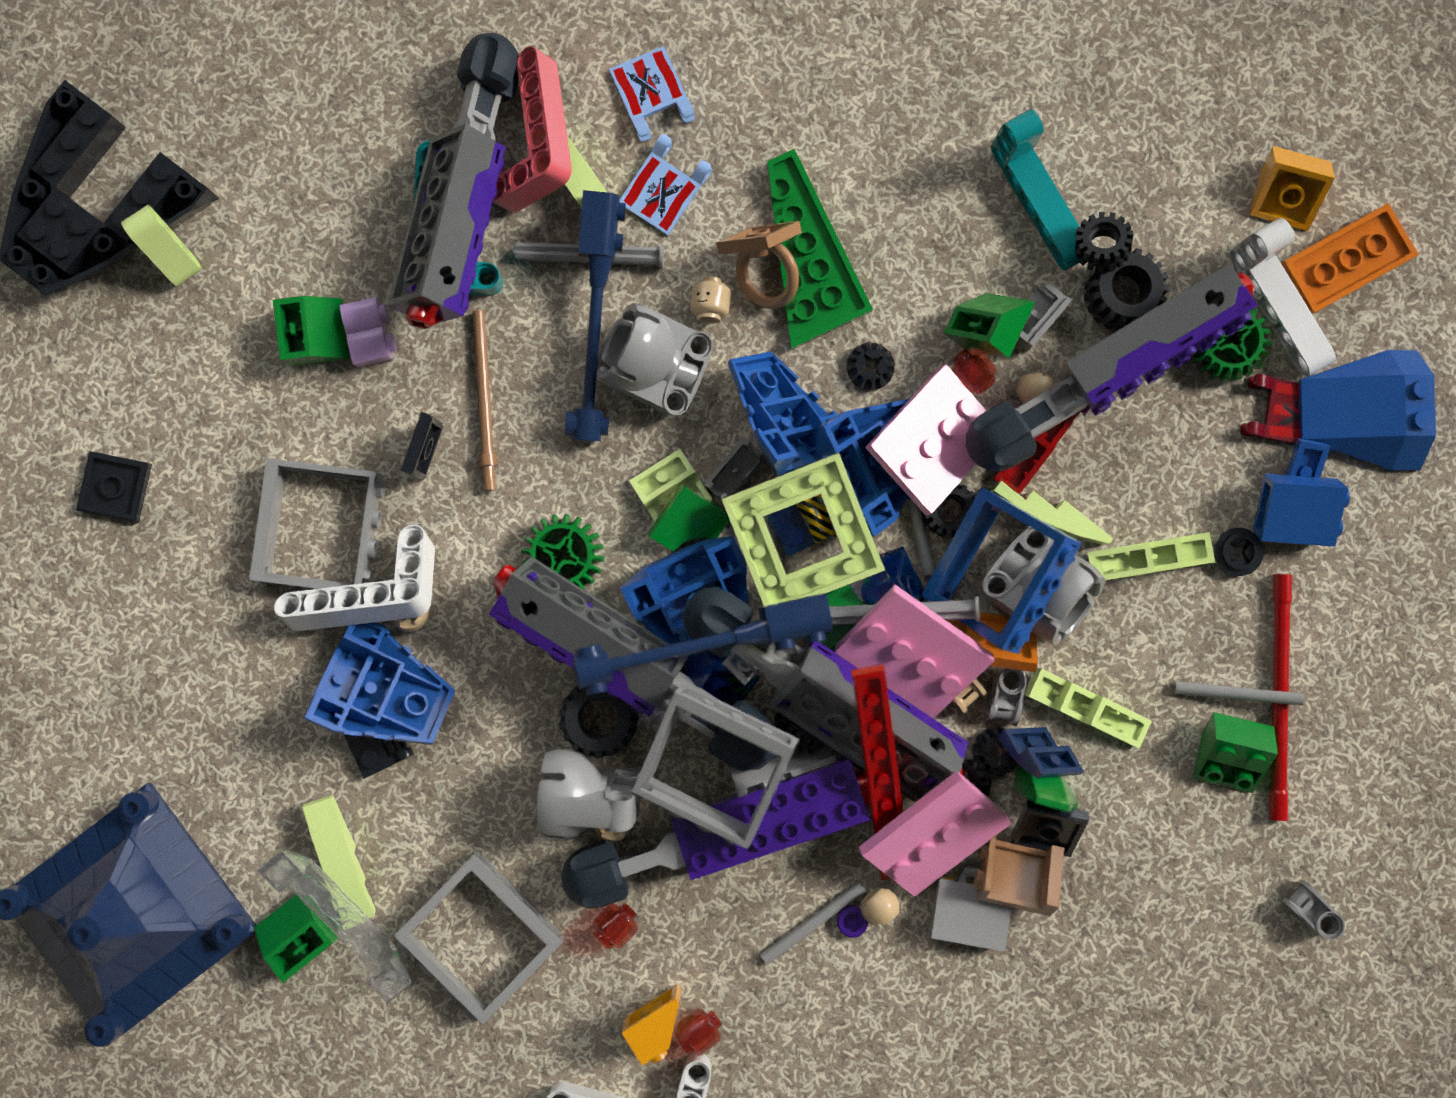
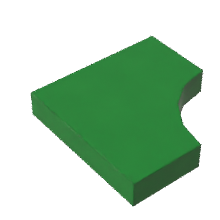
M681 484L647 534L651 539L675 551L682 543L693 538H718L730 519L726 510Z

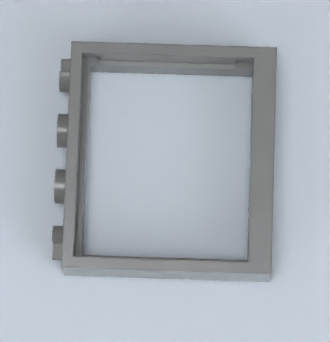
M266 458L249 580L317 589L354 585L351 583L272 574L286 472L368 482L354 584L373 582V571L370 570L371 558L374 559L376 557L378 543L377 540H374L375 528L380 527L382 512L378 510L379 499L384 497L386 491V481L382 480L383 475L374 471Z
M683 683L674 692L632 792L647 799L646 803L657 804L667 809L674 817L686 818L696 823L697 827L702 831L714 832L724 837L729 844L736 843L748 849L758 831L799 739ZM682 709L780 756L749 825L653 778Z
M479 851L474 853L394 936L398 940L399 948L407 955L412 954L420 962L421 970L429 977L434 976L442 984L443 992L451 999L456 998L464 1006L463 1010L466 1015L473 1021L478 1020L482 1025L565 939V936ZM471 870L546 944L487 1006L411 933Z

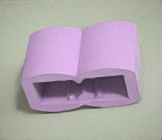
M374 297L340 305L353 365L363 367L394 360L392 352L396 351L397 347L393 334H388L386 322L390 321V315L386 304H381V301Z

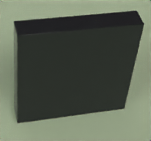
M424 412L420 413L400 470L420 480L426 478L444 427L443 423L432 415Z
M89 451L76 510L139 523L152 464Z
M1027 799L1011 833L1010 843L1047 851L1051 845L1064 848L1063 856L1071 857L1089 822V812L1077 809L1067 812Z

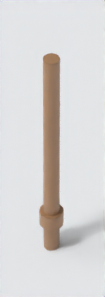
M483 310L472 311L481 439V454L478 455L479 467L483 470L484 491H495V467L498 465L497 454L493 450L485 312Z

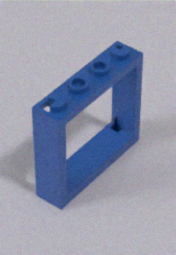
M981 487L921 596L930 602L950 601L1000 510L1054 540L1001 634L982 621L958 619L1001 649L1018 654L1024 643L1028 642L1029 634L1036 622L1044 615L1045 606L1052 594L1060 587L1061 578L1068 566L1074 562V556L1082 543L999 495Z

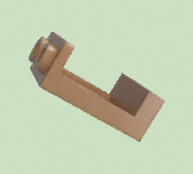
M995 835L978 848L977 859H981L980 870L976 871L974 878V888L978 889L977 900L1045 916H1051L1059 908L1064 855L1063 847L1051 845L1047 851L996 840L997 835Z

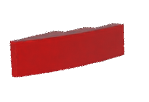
M1080 411L1034 438L1036 442L1035 454L1012 468L998 471L993 479L997 482L1003 481L1020 495L1056 448L1055 446L1073 424V420Z

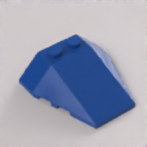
M1386 350L1298 380L1300 439L1326 443L1331 446L1330 451L1353 456V459L1379 465L1380 468L1388 471L1421 470L1436 437L1435 384L1433 372L1417 350Z
M772 352L730 359L727 364L760 451L777 477L817 462L814 454L819 428L838 414L834 410L830 414L827 413L816 402L819 396L814 391H811L808 395L795 382L799 377Z
M909 399L844 411L819 428L814 457L816 461H819L834 454H840L872 537L894 523L900 515L898 511L906 500H911V498L865 447Z
M734 536L696 542L646 565L620 587L632 615L652 634L670 645L693 640L686 633L682 622L683 612L687 601L701 589L717 587L733 594L749 605L746 563ZM709 650L687 654L688 659L683 667L699 682L717 656ZM730 651V653H732L734 656H736V657H737L738 659H740L741 661H744V660H745V659H743L742 657H740L739 655H737L736 653H734L733 651Z
M372 622L348 625L309 702L304 720L332 733L432 745L456 690L428 665L424 666L411 654L413 651L406 645L403 647L390 635L391 631L383 624Z

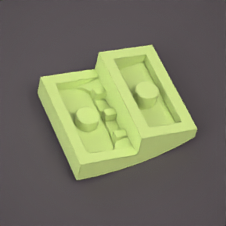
M678 449L629 480L654 521L659 517L681 484L714 503L681 449Z

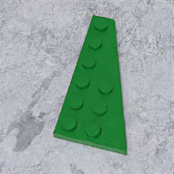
M795 149L767 161L774 224L799 221L802 233L781 242L792 254L799 272L797 292L794 298L785 305L791 350L873 311ZM779 259L784 291L787 283V274L782 261Z

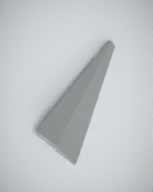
M826 743L812 754H809L808 751L805 754H800L798 748L793 752L780 781L836 762V759L845 756ZM775 754V757L767 765L757 770L742 771L729 766L738 797L748 795V792L763 787L766 788L780 756Z

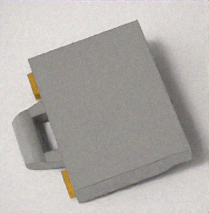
M965 864L957 881H954L952 877L942 876L936 882L929 938L1005 952L1011 908L977 900L978 889H975L973 884L965 883L966 877L975 878L976 871L980 870V867Z

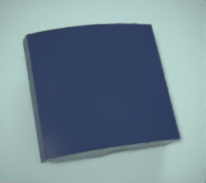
M1047 727L1004 729L997 736L1011 757L1023 769L1037 778L1081 775L1084 772L1069 745L1057 746Z

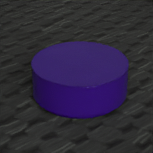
M847 905L837 915V926L843 935L856 938L866 931L868 922L864 919L859 906Z

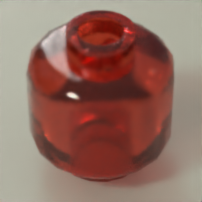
M964 349L954 357L953 361L955 363L951 370L971 393L981 394L995 383L997 369L984 352L979 349L970 351Z
M615 903L607 905L594 919L593 927L595 931L592 934L608 950L612 948L622 949L638 931V924L634 920L638 915L626 903H623L621 907Z
M696 1008L678 1022V1033L675 1037L689 1056L692 1053L696 1056H702L720 1042L721 1034L719 1028L722 1026V1023L712 1010L706 1013L703 1009Z

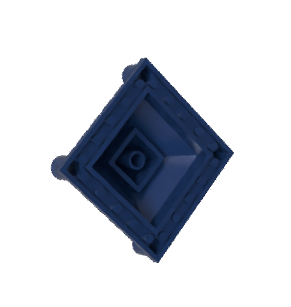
M151 782L145 784L139 790L125 795L120 800L118 807L14 886L0 891V919L12 920L15 918L18 924L22 926L26 935L35 947L38 948L48 965L55 971V974L71 993L78 1006L85 1012L89 1021L85 1025L84 1035L86 1040L96 1047L112 1044L255 934L254 927L256 923Z

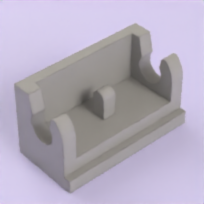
M1047 283L1045 286L1042 284L1029 299L1035 305L1017 341V344L1027 352L1072 302L1069 297H1066L1050 283Z
M743 437L704 482V486L722 501L726 497L739 493L766 459L761 451L756 450L751 445V442Z

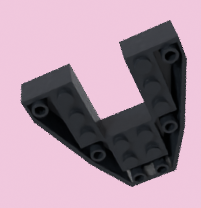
M66 80L61 83L44 106L12 192L0 247V261L45 296L79 282L142 251L126 233L121 222L145 206H151L168 227L173 230L220 199L209 188L159 152L104 223L82 207L71 196L126 127Z

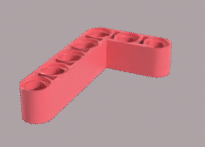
M533 46L524 48L517 59L529 157L499 174L496 184L497 193L492 200V203L512 213L519 212L567 183L572 172L557 64L552 58Z

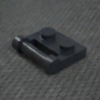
M343 734L364 779L415 755L412 747H408L406 742L391 740L397 753L390 756L383 739Z

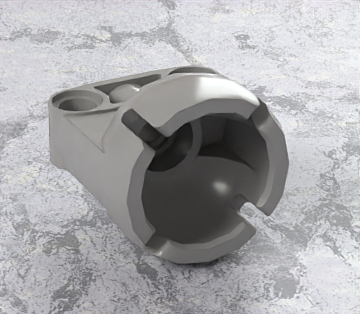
M632 303L623 310V319H617L611 327L599 356L598 365L600 369L597 371V377L606 386L657 409L661 414L681 415L688 409L705 373L713 349L712 339L707 333L697 332L643 304ZM693 338H696L699 342V350L696 353L691 349ZM670 394H673L676 398L675 406L672 409L667 405V398Z
M1032 527L1024 530L1005 550L985 576L982 587L987 603L993 607L1000 608L1011 616L1054 540ZM1033 540H1040L1044 543L1038 548H1032L1028 545ZM1077 554L1074 556V562L1068 566L1061 578L1060 587L1052 594L1045 606L1044 615L1036 622L1031 631L1044 642L1052 645H1057L1060 640L1070 636L1094 606V599L1086 591L1093 597H1096L1104 588L1105 578L1100 571ZM1001 585L1005 587V590L1000 594L990 592L993 586Z
M554 749L545 754L541 772L544 777H551V780L541 781L538 788L537 825L542 838L563 842L578 838L591 828H605L609 831L624 832L633 827L640 809V796L632 792L640 774L638 769L629 767L618 769L597 768L583 754L570 749Z

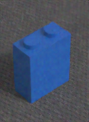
M1264 473L1253 532L1261 541L1335 547L1337 538L1341 536L1343 531L1342 515L1344 508L1348 506L1350 501L1349 488L1339 479Z

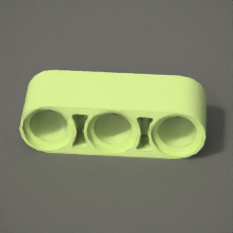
M145 206L121 222L129 237L176 287L202 270L195 256L151 206Z

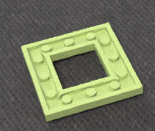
M839 453L722 499L764 606L828 593L885 571ZM821 494L843 552L786 574L763 516Z

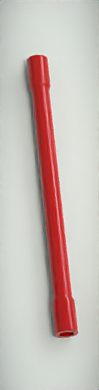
M1273 574V691L1289 692L1290 605L1292 603L1293 575ZM1272 703V726L1275 731L1278 755L1271 764L1269 820L1288 821L1289 704Z

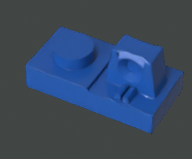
M1297 438L1285 475L1321 477L1331 446L1326 443Z

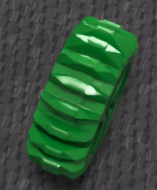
M1254 309L1250 313L1252 319L1243 324L1244 327L1229 336L1231 338L1236 334L1238 335L1237 338L1232 340L1233 343L1219 347L1225 341V338H1228L1225 333L1224 336L1217 340L1218 343L1201 353L1197 349V356L1192 359L1191 363L1196 364L1201 361L1203 365L1200 367L1199 372L1204 373L1210 369V379H1215L1220 375L1222 382L1229 381L1231 377L1234 381L1242 379L1243 375L1246 377L1252 375L1253 369H1259L1263 365L1260 359H1265L1269 355L1263 348H1267L1272 343L1270 340L1264 339V336L1269 334L1271 329H1262L1261 324L1265 322L1266 318L1256 319L1255 315L1258 309ZM1248 335L1249 350L1246 355L1245 352L1247 350L1244 346V339ZM1222 353L1229 360H1233L1234 363L1224 362L1214 354Z
M556 514L552 515L553 525H549L545 519H541L540 523L544 529L540 531L535 526L531 528V531L537 536L535 539L525 537L524 541L532 544L531 549L522 548L521 553L530 555V557L538 561L539 550L549 554L552 560L550 569L558 574H562L564 568L569 565L582 568V571L577 576L568 580L586 590L582 583L584 579L590 584L595 582L594 578L589 575L591 570L597 574L601 573V569L594 566V562H604L603 556L595 555V551L603 550L604 546L602 544L593 545V542L600 537L599 534L596 532L588 536L587 533L591 530L592 525L587 523L580 529L582 519L576 517L573 524H570L571 518L569 514H564L563 523L559 522ZM568 530L567 535L557 545L543 542L554 532ZM577 534L586 544L587 561L576 556L574 553ZM567 547L569 551L566 553L570 554V557L577 561L563 559L561 563H558L557 559L559 557L555 556L556 554L549 551V549L563 551ZM529 559L523 560L522 565Z

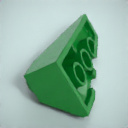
M1018 764L1011 790L1035 803L1067 812L1078 808L1079 803L1063 776L1037 778Z

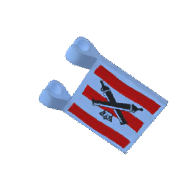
M664 46L609 69L641 142L651 139L650 129L644 118L669 107L677 105L684 123L695 120L694 109L684 92Z
M661 134L651 153L620 198V202L626 203L625 208L668 236L700 187L712 173V168L709 163L702 160L690 178L670 165L663 158L671 149L672 142L668 136Z

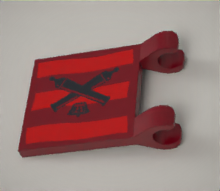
M1264 374L1250 376L1248 379L1249 388L1269 391L1264 424L1254 421L1243 423L1240 434L1296 444L1297 438H1300L1299 383L1276 379Z

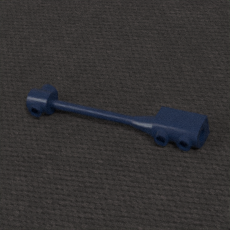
M583 190L578 255L579 257H589V283L591 287L582 409H573V412L566 411L565 436H571V439L600 442L601 436H608L609 418L603 417V411L594 410L603 291L606 287L616 252L622 253L623 234L617 233L618 221L624 222L626 207V203L620 202V195L608 192Z
M826 593L758 607L759 620L740 625L732 631L608 659L606 650H602L600 644L575 649L576 656L572 657L578 687L579 689L586 688L587 694L603 692L607 690L606 683L612 682L613 671L734 643L736 645L775 644L776 650L795 647L794 640L806 637L807 643L825 640V632L832 630V618Z

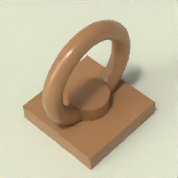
M799 221L749 227L716 242L719 255L739 252L736 262L738 283L747 298L754 304L765 309H778L787 305L794 298L799 285V272L795 259L781 242L802 233ZM774 253L785 267L787 283L780 295L768 297L758 292L753 286L748 274V263L750 258L763 257Z

